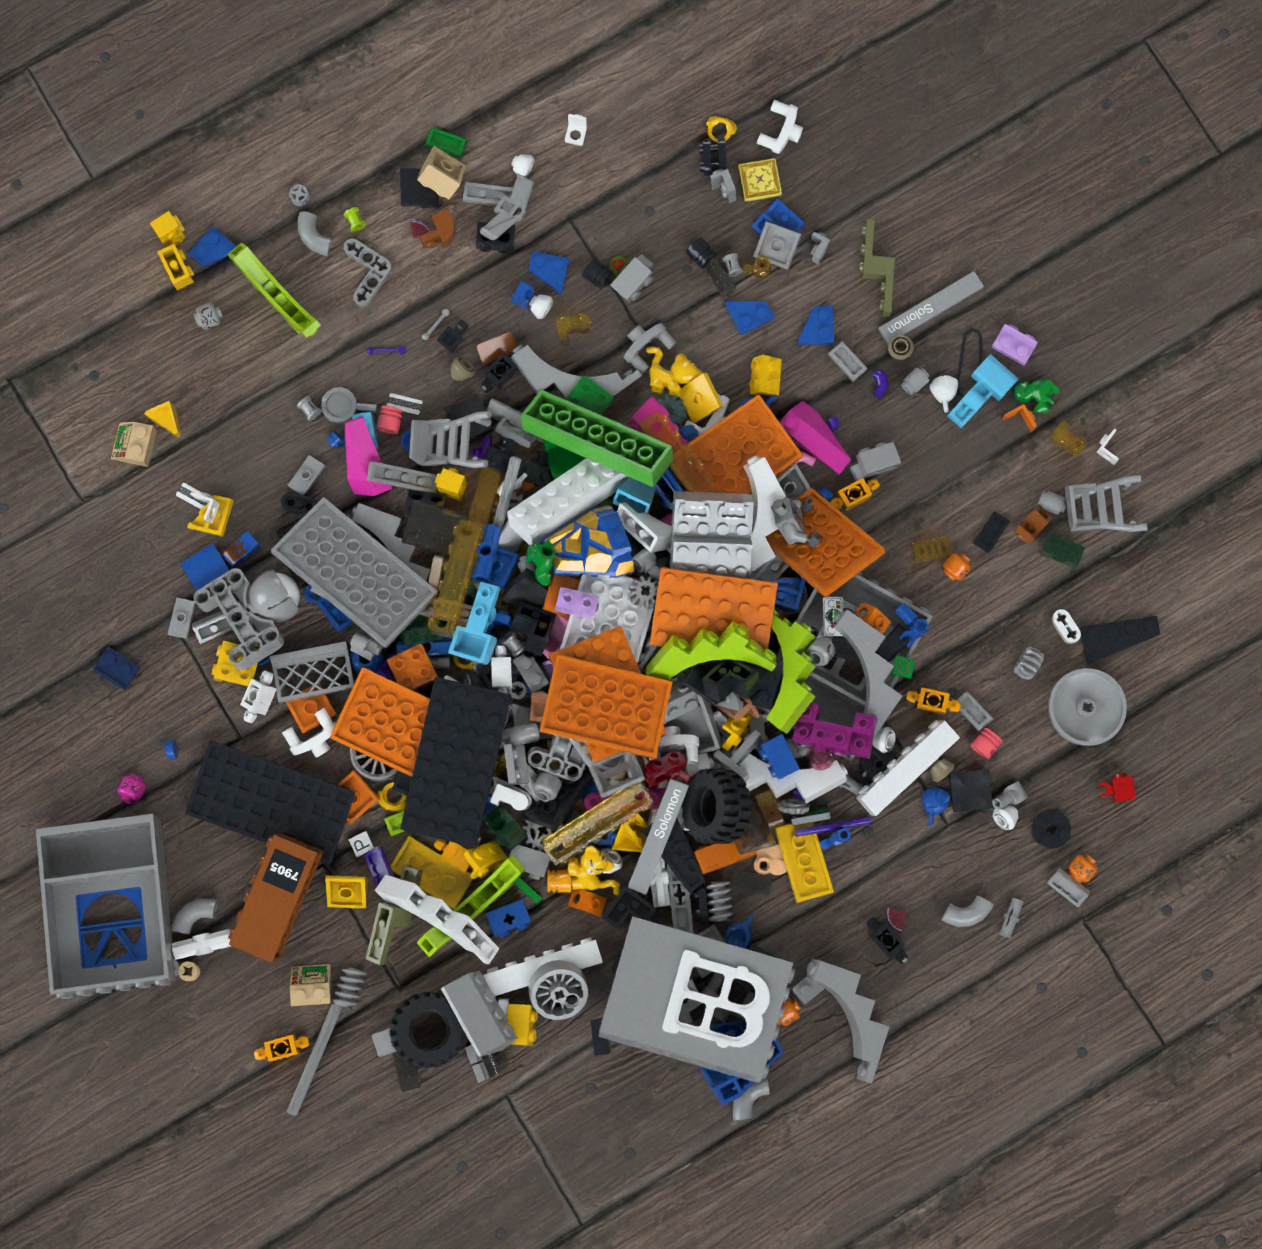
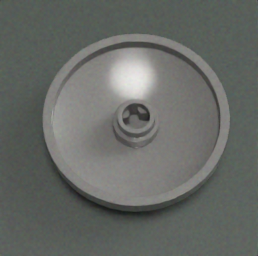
M1084 668L1066 674L1055 684L1049 696L1048 713L1053 727L1064 739L1081 746H1094L1108 741L1118 733L1126 718L1127 703L1124 692L1115 679L1100 670Z

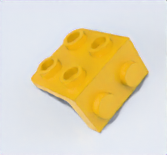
M223 641L222 645L218 646L216 656L219 658L217 664L214 663L211 675H214V680L227 681L249 686L251 678L254 679L258 662L246 670L240 671L236 669L229 660V653L239 644ZM239 657L237 662L241 661L243 657Z

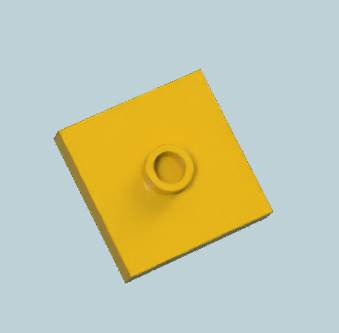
M702 373L681 388L680 398L694 424L699 423L723 406L707 373Z

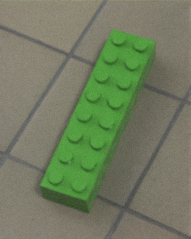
M544 390L539 391L521 414L524 431L651 487L656 485L673 462L671 445Z

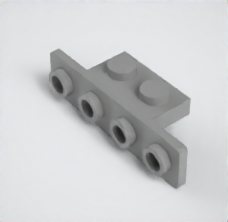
M495 399L490 400L486 411L491 412V418L499 421L495 432L505 438L515 440L519 445L527 448L531 446L535 439L544 443L542 438L523 430L521 412Z

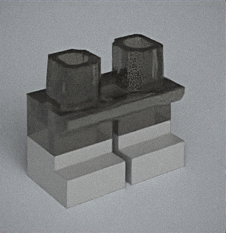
M472 1045L465 1047L471 1064L488 1058V1060L472 1066L478 1083L501 1073V1070L509 1066L506 1056L496 1059L494 1053L478 1057Z

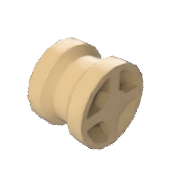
M184 962L180 965L178 974L184 981H194L200 975V967L195 962Z

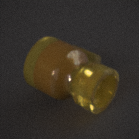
M759 256L753 265L746 264L743 266L744 275L753 274L759 280L766 279L770 275V261L765 256Z

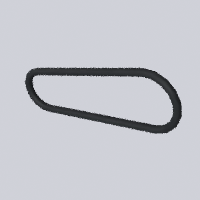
M974 329L966 331L963 336L957 374V392L962 397H964L965 394H963L959 390V379L962 367L966 336L970 332H974L979 336L978 367L981 365L982 336L980 332Z

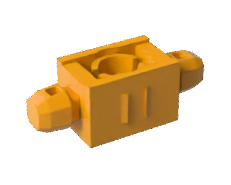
M862 478L839 490L837 493L838 498H834L830 503L837 509H841L843 506L845 511L870 499L872 496L871 491L873 492L878 489L880 484L876 478L868 480L867 483ZM851 491L860 492L858 498L850 497L848 500Z
M922 687L920 694L917 691L910 690L907 692L906 700L909 702H918L917 709L946 715L947 709H950L951 712H959L961 705L959 701L953 699L949 701V693ZM925 694H927L926 705L923 704ZM936 697L940 703L932 706L928 703V699ZM941 698H944V700H943V705H942V709H941V708H939V707H940V704H941Z
M436 840L434 843L435 848L439 851H444L441 855L442 858L465 872L470 867L472 871L474 870L463 855L467 848L454 842L447 844L445 840Z
M290 1035L264 1042L265 1049L262 1047L254 1051L255 1059L262 1060L267 1057L268 1062L300 1054L299 1047L300 1049L308 1047L310 1045L309 1038L303 1036L298 1037V1040H296V1035ZM281 1042L285 1045H290V1048H287L283 1054L273 1050Z

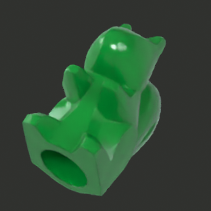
M1047 378L1035 380L1031 384L1027 381L1020 382L1014 387L1013 391L1014 397L1021 403H1026L1031 399L1037 402L1032 411L1033 414L1049 413L1050 407L1047 403L1054 405L1051 396L1060 393V389Z
M546 539L542 545L539 542H536L534 546L530 545L526 556V564L534 562L536 565L535 577L543 586H548L551 582L550 570L552 569V561L556 554V550L549 539Z

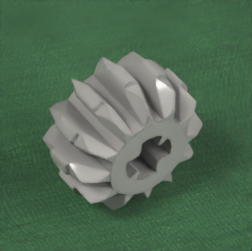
M640 576V582L634 579V585H630L628 588L632 591L628 594V597L634 598L631 603L635 604L638 602L639 609L642 607V604H644L646 609H649L650 604L655 606L657 588L655 587L658 582L654 581L651 583V577H648L647 581H645L644 577ZM642 589L643 591H648L647 596L646 594L644 596L641 594Z
M1027 647L1017 660L1014 673L1026 680L1032 679L1043 662L1044 654L1036 648Z

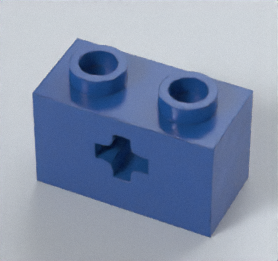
M523 899L486 913L494 936L499 935V938L511 934L509 930L515 928L518 931L529 927L528 923L531 922ZM508 914L511 917H515V919L512 920L513 924L511 925L508 922H504V920L507 919L506 915Z

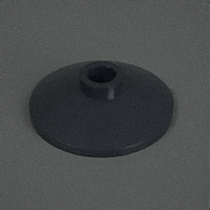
M872 747L870 759L860 758L859 769L861 775L866 781L872 783L873 777L879 772L883 773L887 769V764L896 759V756L891 750L887 753H882L877 748ZM876 762H882V768H877Z

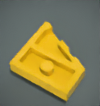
M213 495L212 499L220 503L213 523L211 524L204 520L208 503L198 512V517L192 523L190 522L187 527L192 530L223 537L234 500Z

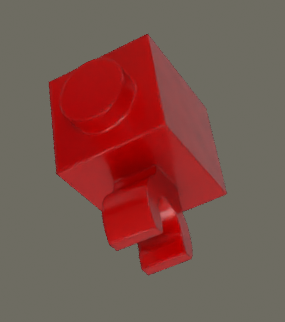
M1126 773L1115 774V778L1110 779V785L1106 782L1098 784V787L1103 786L1106 788V793L1099 794V797L1104 798L1112 795L1113 803L1136 799L1133 777L1126 776Z

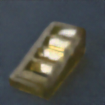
M949 536L913 542L911 544L915 563L947 557L952 554ZM941 542L945 543L947 552H943ZM934 544H937L939 553L935 552ZM927 545H930L932 553L928 555ZM923 546L924 556H921L919 547Z

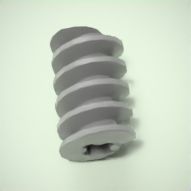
M730 881L711 882V885L706 886L707 890L712 891L707 894V897L712 899L707 902V905L713 907L708 910V913L714 914V916L709 918V921H731L728 917L733 915V912H729L727 909L731 908L732 904L726 903V901L731 899L730 896L726 895L731 889L725 887V885L730 884Z
M349 967V969H342L346 976H340L339 979L344 984H337L341 991H337L334 994L339 999H332V1002L354 1010L350 1007L357 1005L353 998L360 997L355 991L362 990L358 983L365 982L360 976L367 975V972Z

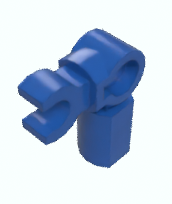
M903 603L896 609L895 613L911 627L903 632L899 639L909 638L910 642L907 644V647H911L916 639L922 637L927 632L929 624L924 619H918V616Z
M843 828L831 834L830 838L819 843L821 850L832 845L837 846L851 840V833L847 828Z

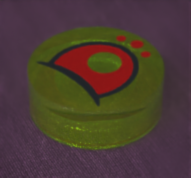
M616 256L611 259L609 268L613 270L614 275L619 276L627 267L628 262L624 257Z

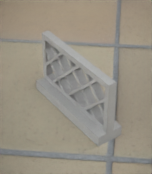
M346 641L270 656L279 703L349 690L354 686L349 647ZM345 656L346 663L342 669L333 664L338 657ZM324 660L328 663V666L322 673L314 667L318 661ZM302 664L310 667L304 676L296 672V669ZM331 666L340 671L334 680L325 675ZM287 668L291 672L283 680L278 675V669ZM312 670L320 674L315 684L306 679ZM343 673L349 677L350 684L340 685L337 683V680ZM293 674L302 678L296 688L288 683ZM323 677L332 682L327 689L317 686ZM304 681L313 686L307 693L298 690ZM285 685L294 689L290 696L282 697L281 690Z

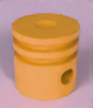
M557 869V871L552 870V872L548 870V893H551V891L553 893L555 891H558V893L572 892V876H569L568 869Z

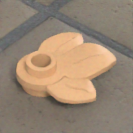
M766 840L762 841L756 849L757 858L754 861L756 872L761 875L768 873L782 875L786 873L787 870L779 844L770 847ZM762 861H765L767 863V867L765 869H762L760 867V863Z

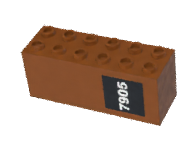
M282 833L275 834L273 837L270 836L266 844V848H268L267 853L262 855L258 866L261 867L258 874L255 873L251 880L253 886L251 891H248L244 897L243 902L245 906L243 910L240 909L237 914L236 921L238 923L236 928H232L228 939H230L229 945L271 963L279 960L324 853L321 849Z

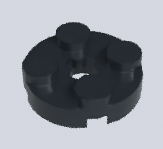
M1046 810L1036 816L1031 827L1033 839L1039 845L1048 849H1056L1063 846L1069 840L1071 825L1068 818L1061 811ZM1048 824L1056 827L1054 835L1051 832L1047 833Z

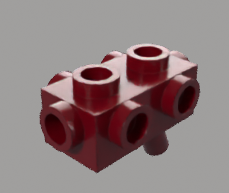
M672 751L660 759L656 758L649 761L645 769L642 770L645 777L644 781H647L651 787L671 778L676 779L677 777L688 783L692 776L685 772L687 765L685 755L680 751Z

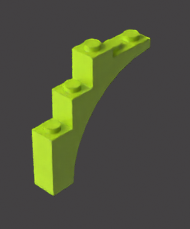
M241 242L227 254L250 283L262 293L293 330L298 334L301 333L306 338L317 332L321 326L319 322L295 301L245 244Z
M774 610L771 627L776 633L781 646L783 679L775 705L766 719L787 734L816 697L811 693L812 688L804 683L816 667L811 663L812 658L804 653L816 636L811 633L813 629L804 622L800 625L796 621L792 624L786 618L781 620L778 618L780 614Z
M732 621L720 637L704 628L701 629L690 644L683 638L672 635L646 666V675L669 681L676 674L696 664L726 659L746 661L773 671L776 667V655L771 650L759 646L755 640L749 639V631L744 625H738Z
M513 855L510 856L453 911L467 915L472 920L476 919L490 904L501 897L526 869ZM434 926L419 939L417 944L431 957L450 942L452 938Z

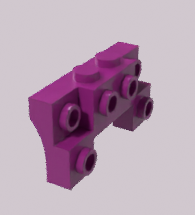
M810 703L797 720L792 738L794 743L814 747V750L820 752L830 750L833 751V754L839 756L849 754L870 759L874 732L878 720L876 716L856 713L853 727L819 721L818 717L821 707L818 704Z

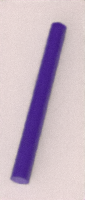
M868 816L795 829V836L799 837L871 824V818Z

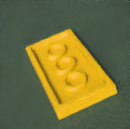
M813 822L794 826L790 823L774 828L796 903L834 893L817 833L799 837L795 836V829L814 826Z
M411 836L407 838L391 864L392 871L399 876L402 874L404 865H411L423 870L419 888L433 897L443 900L446 905L453 909L458 906L474 880L470 877L471 873L465 872L442 858L440 854Z

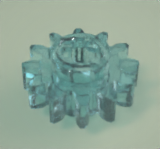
M665 395V401L659 398L658 402L666 409L671 408V411H673L672 415H668L672 423L675 425L677 422L679 425H682L680 418H686V414L683 412L687 409L686 406H681L683 400L676 401V395L672 399Z

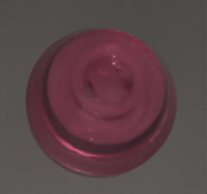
M813 748L809 754L808 764L812 769L821 771L831 767L835 758L830 750L820 752Z

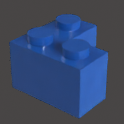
M782 734L758 745L760 749L757 752L762 761L766 760L769 763L770 767H768L772 778L776 777L777 780H780L800 770Z

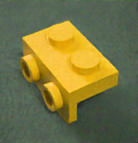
M760 355L752 359V372L749 383L751 395L760 393L768 396H774L775 394L779 396L782 359L767 355Z
M748 713L738 721L729 717L722 726L723 729L731 734L722 745L726 751H729L732 745L736 748L750 730L747 726L753 717Z
M495 840L479 845L476 848L467 849L463 854L474 869L470 875L472 879L483 878L489 873L495 872L508 859Z

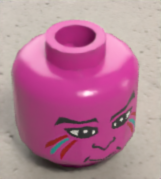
M134 774L124 776L117 790V793L121 796L120 800L127 804L139 802L146 789L144 779Z

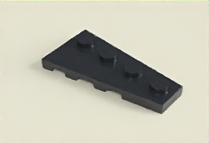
M1157 616L1080 627L1087 665L1160 635Z
M585 765L582 775L578 780L570 781L563 778L564 782L561 783L562 785L556 798L549 801L539 800L532 811H527L523 814L525 820L556 831L593 781L588 765ZM575 767L569 774L577 773L578 768Z
M676 818L661 857L688 892L691 893L703 884L705 879L679 820ZM653 822L642 830L646 838L649 835Z

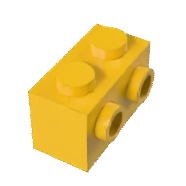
M169 211L150 222L165 248L172 244L177 246L186 238L183 234L185 229L176 215L172 216Z
M172 244L157 251L177 291L194 283L192 279L194 273L190 265H185L183 260L186 257L182 249L178 250L175 244Z
M443 468L442 472L438 473L435 479L436 487L440 494H447V497L461 501L467 481L465 476L459 474L458 470Z
M508 1004L507 1020L518 1038L510 1045L533 1046V1042L536 1040V1030L534 1028L535 1022L538 1020V1012L532 1005Z

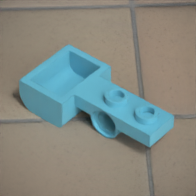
M991 354L971 375L977 382L976 385L947 415L960 428L969 421L991 395L1000 401L1018 381V378Z
M480 582L466 628L457 625L448 651L449 654L485 665L490 662L497 638L486 634L489 624L493 623L496 616V609L494 607L501 589L500 587Z

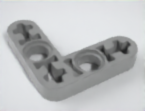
M348 239L343 246L346 255L370 270L353 295L357 306L366 307L391 274L392 266L386 258L358 240ZM355 244L356 249L360 251L359 257H357L358 253L355 250L349 251V245L353 246ZM367 253L373 255V259L370 262L363 261V256ZM376 260L381 266L386 264L387 270L380 271V267L375 264ZM375 278L378 280V284L375 287H369L367 285L368 280ZM365 287V288L368 290L367 293L365 294L366 300H365V301H364V300H361V301L359 302L358 296H359V295H360V296H363V295H364L365 289H363V288Z

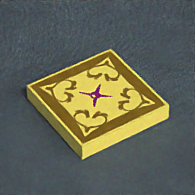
M775 159L738 165L745 202L782 196Z

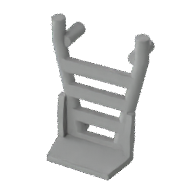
M475 412L453 421L451 419L412 420L409 458L421 466L453 464L470 468L488 467L487 460L473 457L472 460H469L468 451L470 422L475 421L488 427L491 424V420L488 419L491 418V412ZM462 426L460 458H457L458 427ZM449 430L448 456L444 455L446 431ZM434 435H437L436 454L432 453Z
M1141 475L1124 476L1099 485L1095 483L1065 486L1070 532L1096 529L1128 532L1147 531L1146 523L1137 524L1135 521H1130L1128 524L1123 523L1119 486H1121L1122 490H1127L1131 483L1141 482ZM1111 489L1115 522H1108L1104 491ZM1095 493L1099 521L1092 520L1089 495ZM1079 498L1082 501L1084 519H1079L1076 516L1075 500Z
M570 739L573 746L590 768L589 770L602 798L645 780L635 754L621 752L593 763L587 746H583L580 741ZM624 755L625 763L601 772L598 765ZM627 770L628 779L614 785L608 782V778Z

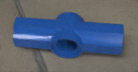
M488 524L484 527L481 543L477 547L478 556L472 576L473 580L479 583L490 581L493 565L497 561L496 552L502 532L501 527L493 524Z
M453 637L423 638L421 640L397 642V654L418 644L424 645L428 643L431 645V650L426 652L427 656L449 655L448 651Z

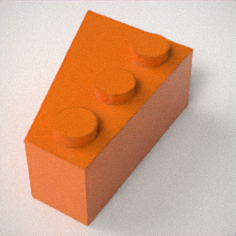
M749 832L743 833L738 840L730 844H713L710 846L705 844L697 847V851H694V856L702 875L757 854Z

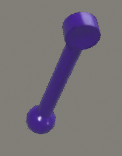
M404 346L387 349H373L369 347L367 348V353L370 355L377 352H399L404 354L406 348Z

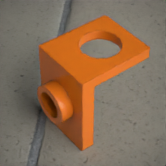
M1025 404L1004 414L1002 418L1005 421L1020 413L1031 432L1037 427L1034 422V414L1026 408Z
M863 602L854 613L882 634L891 623L876 607ZM864 609H867V613L863 617H860V613Z
M576 889L572 891L568 906L601 917L607 898L585 890ZM577 894H580V900L575 904V897Z

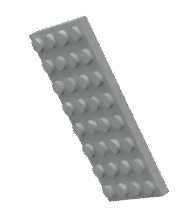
M324 497L271 549L273 555L385 648L438 595V591Z

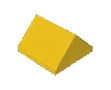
M326 876L327 907H367L368 878Z

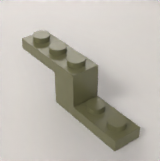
M867 219L866 225H862L861 236H865L864 243H861L860 254H864L863 261H860L859 272H862V279L884 280L881 281L880 292H884L883 299H880L879 310H882V317H890L895 257L872 256L875 219Z
M404 865L400 879L415 883L419 887L423 870L411 865ZM379 902L365 959L378 965H385L394 927H409L412 913L394 904Z

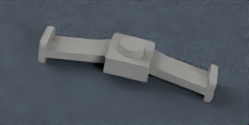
M518 173L511 197L503 195L494 210V213L498 215L486 226L482 227L480 233L491 240H495L515 222L521 221L526 214V206L534 182Z

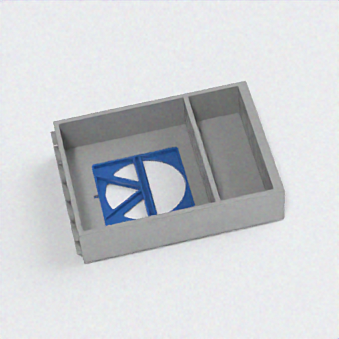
M154 814L36 829L50 994L56 995V998L69 999L73 998V994H76V996L81 995V997L91 996L94 991L100 994L112 993V989L129 991L132 990V986L143 989L150 988L151 984L154 983L155 985L166 986L171 985V981H176L161 818ZM108 893L125 895L135 903L141 914L139 919L82 926L83 918L89 905L98 897ZM141 926V937L137 945L134 946L122 929ZM113 930L127 949L128 954L118 959H105L101 955ZM103 931L95 951H92L84 939V934ZM162 962L164 967V975H162L160 972V965Z

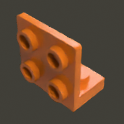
M418 644L387 660L397 683L415 692L432 684L435 677H438L422 644Z

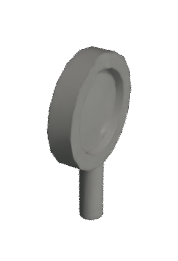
M336 387L325 393L322 398L321 409L328 420L339 424L351 420L352 415L356 414L357 410L376 412L377 404L357 403L351 391L346 388Z

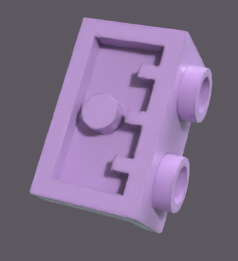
M1005 324L991 348L1024 366L1038 342L1035 341L1033 336L1019 332V329L1014 325Z

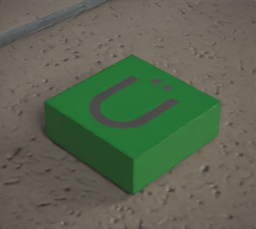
M895 656L891 675L911 679L915 659Z

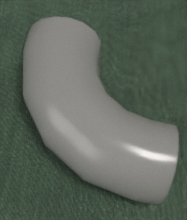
M299 212L298 233L302 242L311 251L323 256H329L332 238L325 237L317 231L316 215L309 212Z
M529 723L504 729L499 750H504L505 744L516 746L538 742L539 729L537 724Z
M976 896L971 905L963 908L950 903L941 921L957 927L973 926L985 919L994 904L980 896Z
M197 899L187 903L177 913L171 931L190 934L192 925L196 920L200 918L214 919L218 900Z
M767 1077L762 1079L760 1083L754 1082L741 1097L733 1101V1121L753 1118L752 1106L754 1101L761 1096L770 1095Z

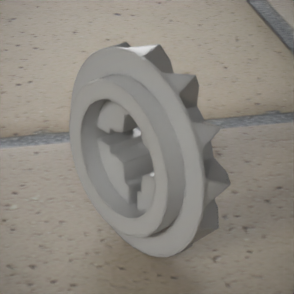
M785 799L778 803L781 812L797 815L808 812L810 806L805 801L799 799Z

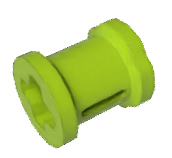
M353 207L344 212L343 215L348 219L352 232H357L366 226V222L362 220L359 214L358 207Z

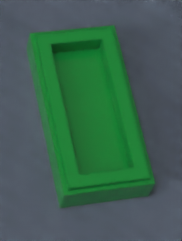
M432 127L426 141V146L430 148L435 146L445 153L461 158L467 139Z
M518 877L513 882L536 904L543 900L521 878Z

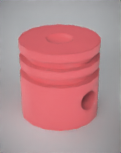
M381 406V415H379L376 429L389 434H398L403 411L391 406Z
M984 728L970 747L981 757L989 760L1003 741L993 731Z

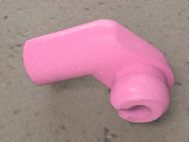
M800 451L803 457L795 463L804 462L813 466L816 458L804 451Z

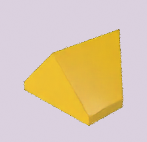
M170 401L153 407L144 413L148 419L179 438L181 436L177 411Z
M634 811L621 824L612 847L613 850L642 852L647 840L642 830L648 825L637 811Z

